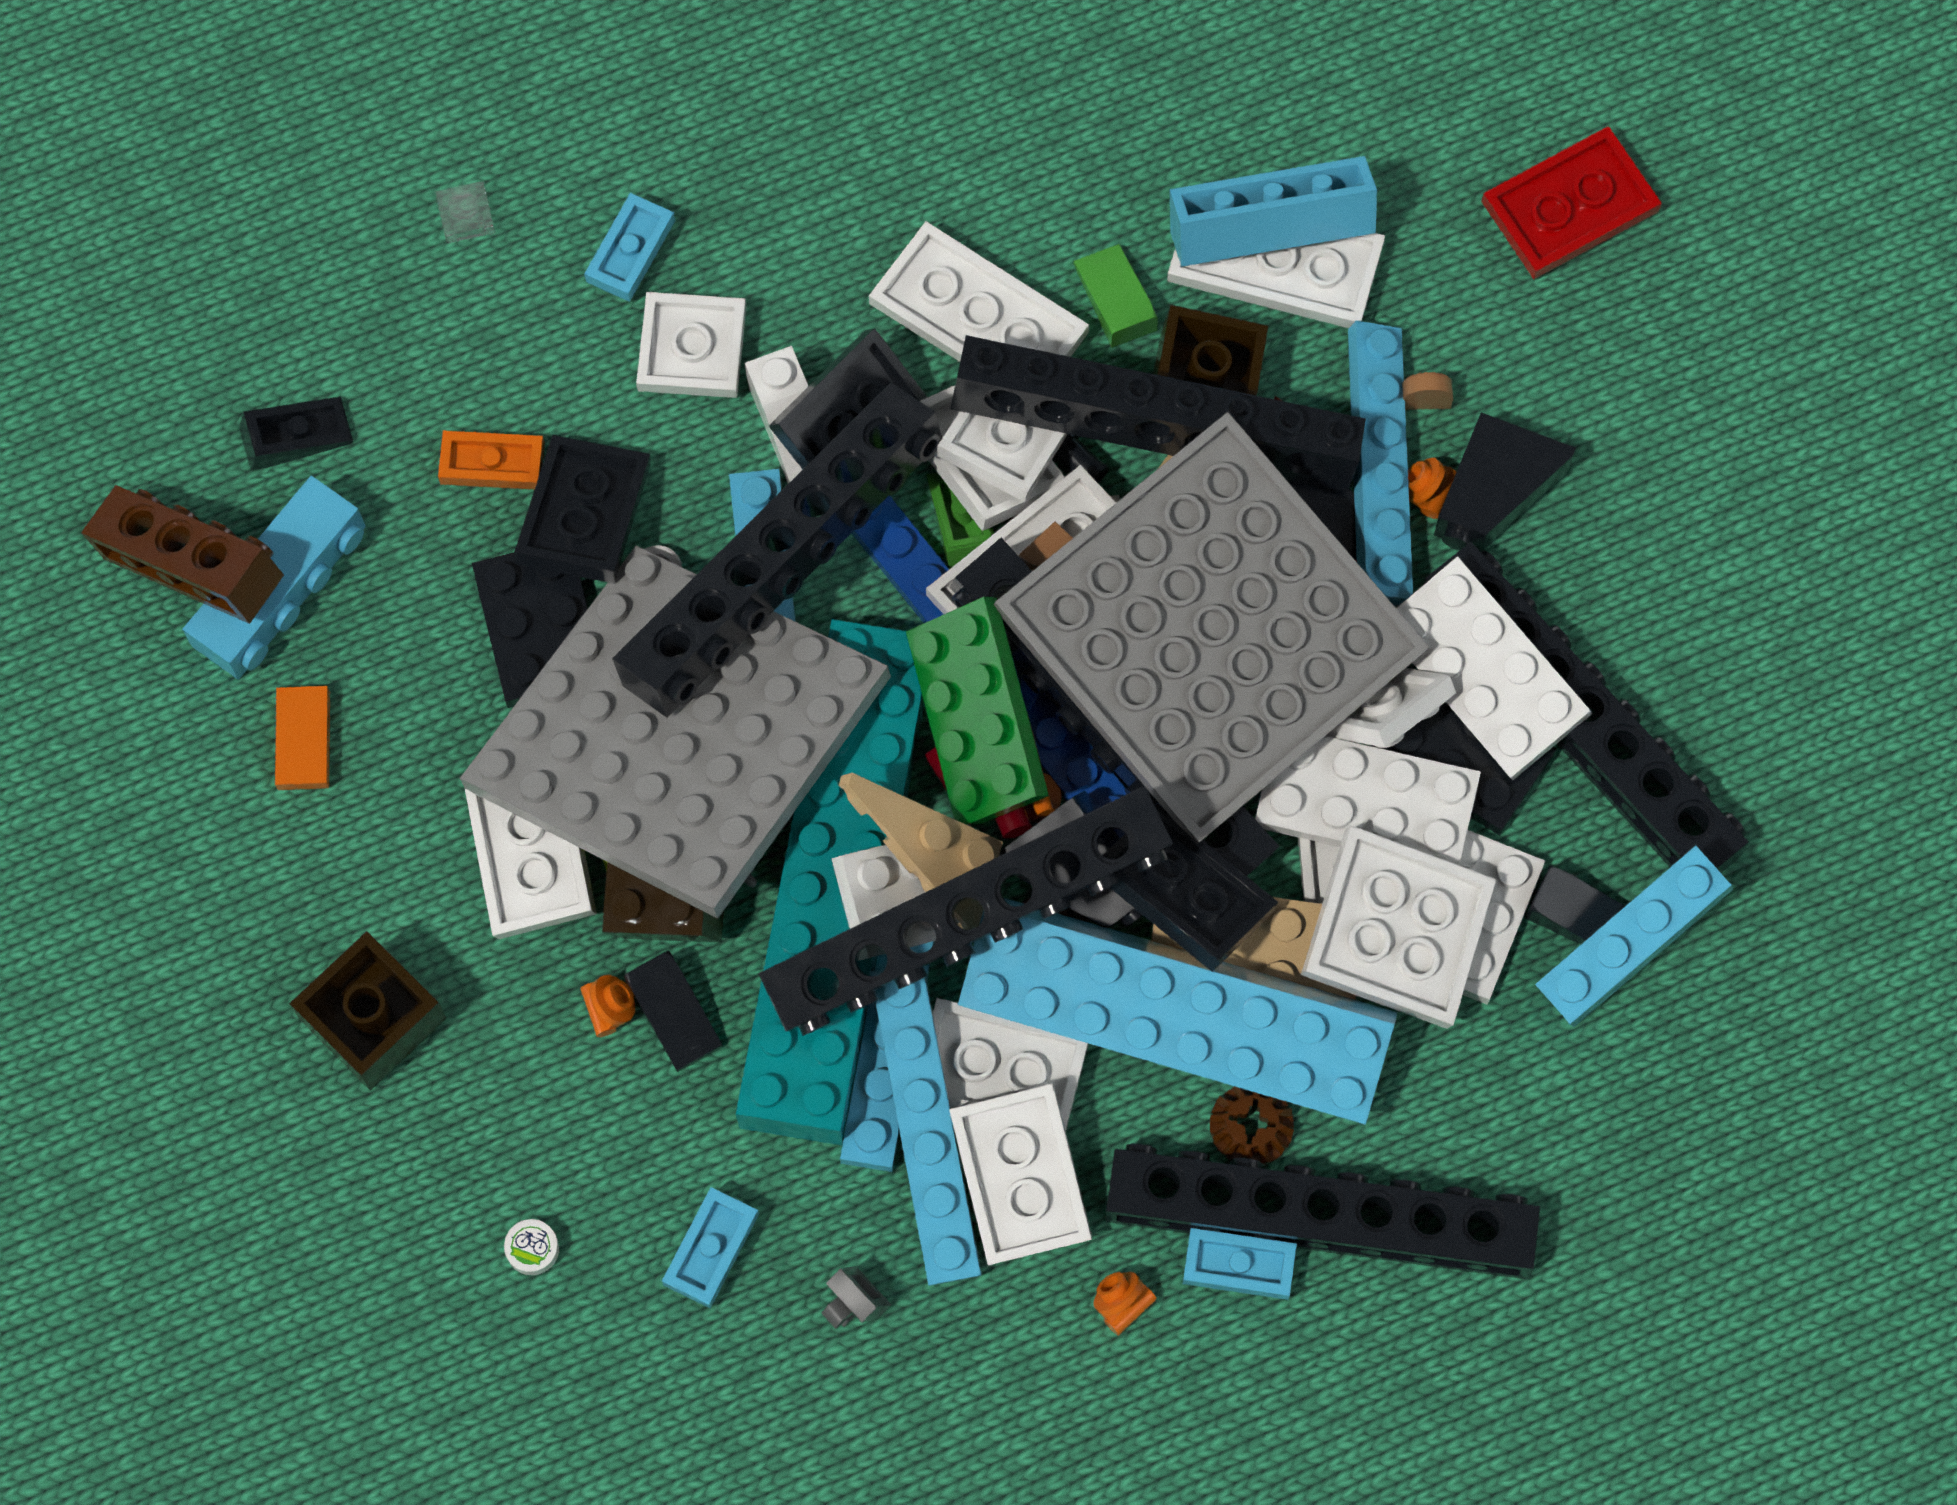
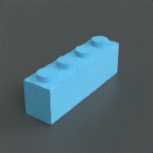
M1365 156L1170 189V233L1181 267L1376 233L1377 188Z
M311 475L258 538V540L262 541L273 551L274 554L271 559L284 576L257 615L248 624L203 604L182 629L190 645L238 680L247 669L252 671L259 666L267 654V645L279 631L284 632L293 625L300 613V605L311 592L317 593L326 585L332 574L331 568L343 553L345 555L350 554L361 542L364 535L363 529L366 526L359 509Z
M1697 846L1693 847L1535 985L1568 1023L1575 1027L1733 891L1732 885Z

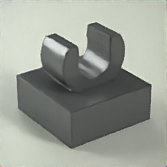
M857 1266L840 1268L826 1282L838 1297L821 1314L837 1329L840 1325L846 1327L855 1317L861 1322L877 1320L892 1304Z

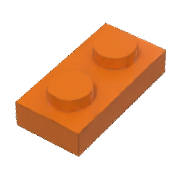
M443 430L438 471L440 485L535 490L543 465L544 438L538 435Z

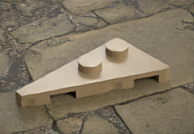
M854 773L841 776L839 787L847 794L848 801L860 815L869 814L885 833L886 838L883 840L885 845L909 873L918 877L925 892L999 857L1003 841ZM964 899L956 906L954 916L959 921L958 925L961 928L970 930L979 926L984 909L976 899Z

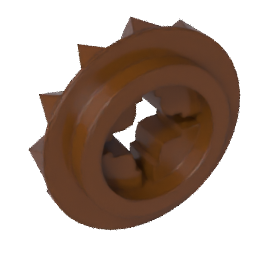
M1234 1086L1219 1096L1210 1115L1209 1124L1212 1140L1219 1152L1230 1161L1234 1158H1248L1260 1161L1263 1165H1266L1279 1158L1286 1151L1292 1140L1294 1132L1292 1108L1288 1106L1286 1101ZM1255 1104L1258 1105L1259 1120L1267 1123V1128H1259L1256 1135L1252 1137L1251 1144H1246L1248 1135H1245V1126L1237 1124V1121L1234 1120L1246 1118L1249 1110H1252V1105Z

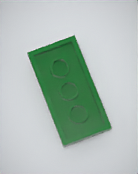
M996 597L979 598L906 631L954 820L970 827L977 826L1049 796L1002 616L994 606V603L997 601Z

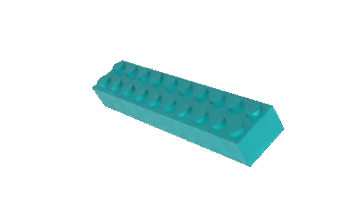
M831 619L828 638L887 665L891 677L794 811L764 970L850 929L832 858L885 845L883 842L886 838L885 833L869 814L860 815L848 801L845 791L839 787L841 776L854 773L908 798L925 704L906 631ZM877 956L858 961L863 973L871 976L870 971L875 970ZM823 968L813 975L811 989L818 998L823 1000L830 999L838 991L839 980L832 970ZM761 981L736 1109L739 1128L843 1145L868 1005L850 1013L847 1004L827 1013L831 1020L830 1024L802 1036L799 1028L785 1031Z

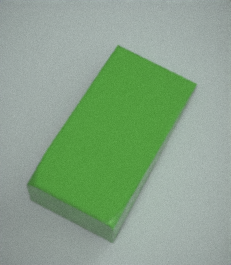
M1119 244L1073 261L1111 348L1157 331L1158 317Z
M938 472L926 474L948 569H951L991 537L994 531L992 527L984 531L979 528Z

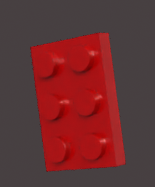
M1609 126L1484 192L1481 201L1533 279L1658 213L1662 204Z

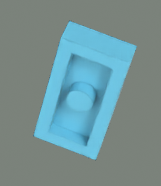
M630 193L584 273L586 282L630 302L675 222L674 212Z
M710 1187L662 1279L663 1286L711 1309L759 1216L758 1210Z
M1191 1228L1183 1284L1289 1300L1297 1244Z

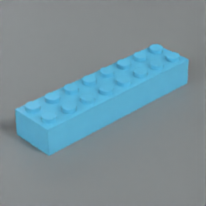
M1004 898L1009 905H1024L1023 903ZM984 910L982 913L980 924L984 918ZM1037 911L1020 920L1024 928L1020 932L997 943L994 942L991 934L974 943L973 948L976 953L971 955L958 1002L959 1006L1366 1125L1397 1016L1395 1011L1226 962H1222L1212 972L1185 950L1058 913L1043 920L1040 912Z

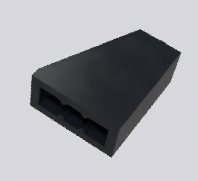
M1481 412L1438 516L1434 536L1442 538V541L1447 546L1458 551L1472 542L1480 552H1483L1567 475L1576 447Z
M1083 791L1065 802L1001 850L999 856L1098 808L1086 791ZM1113 829L1106 830L1099 837L1098 849L1102 855L1120 839ZM1070 852L1057 854L1050 864L1052 877L1062 883L1071 882L1076 879L1081 870L1079 858ZM1015 875L1019 879L1031 885V882L1026 877L1021 875ZM1087 888L1068 896L1072 905L1069 908L1102 927L1108 928L1118 920H1121L1124 926L1128 927L1143 916L1110 888L1094 896L1090 895Z

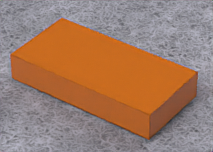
M328 686L276 688V788L278 790L329 788L330 690Z

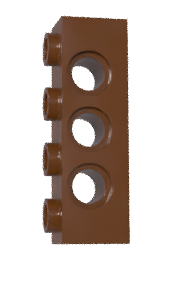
M115 485L81 532L104 560L248 624L252 622L284 576L271 559L274 554L273 551L262 541L252 536H248L246 540L240 539L229 528L215 520H211L209 524L203 523L192 512L180 505L175 504L172 509L168 508L155 496L143 489H138L134 493Z

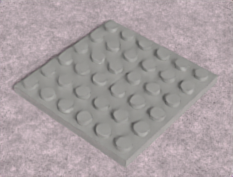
M1228 412L994 603V606L1007 625L1171 818L1196 844L1208 836L1430 648Z
M635 546L619 567L615 583L606 584L460 779L464 788L718 919L888 682L891 675L887 665L773 611L768 616L765 625L757 633L750 634L733 651L726 665L714 670L698 686L692 699L684 705H679L666 718L622 686L612 658L697 574Z

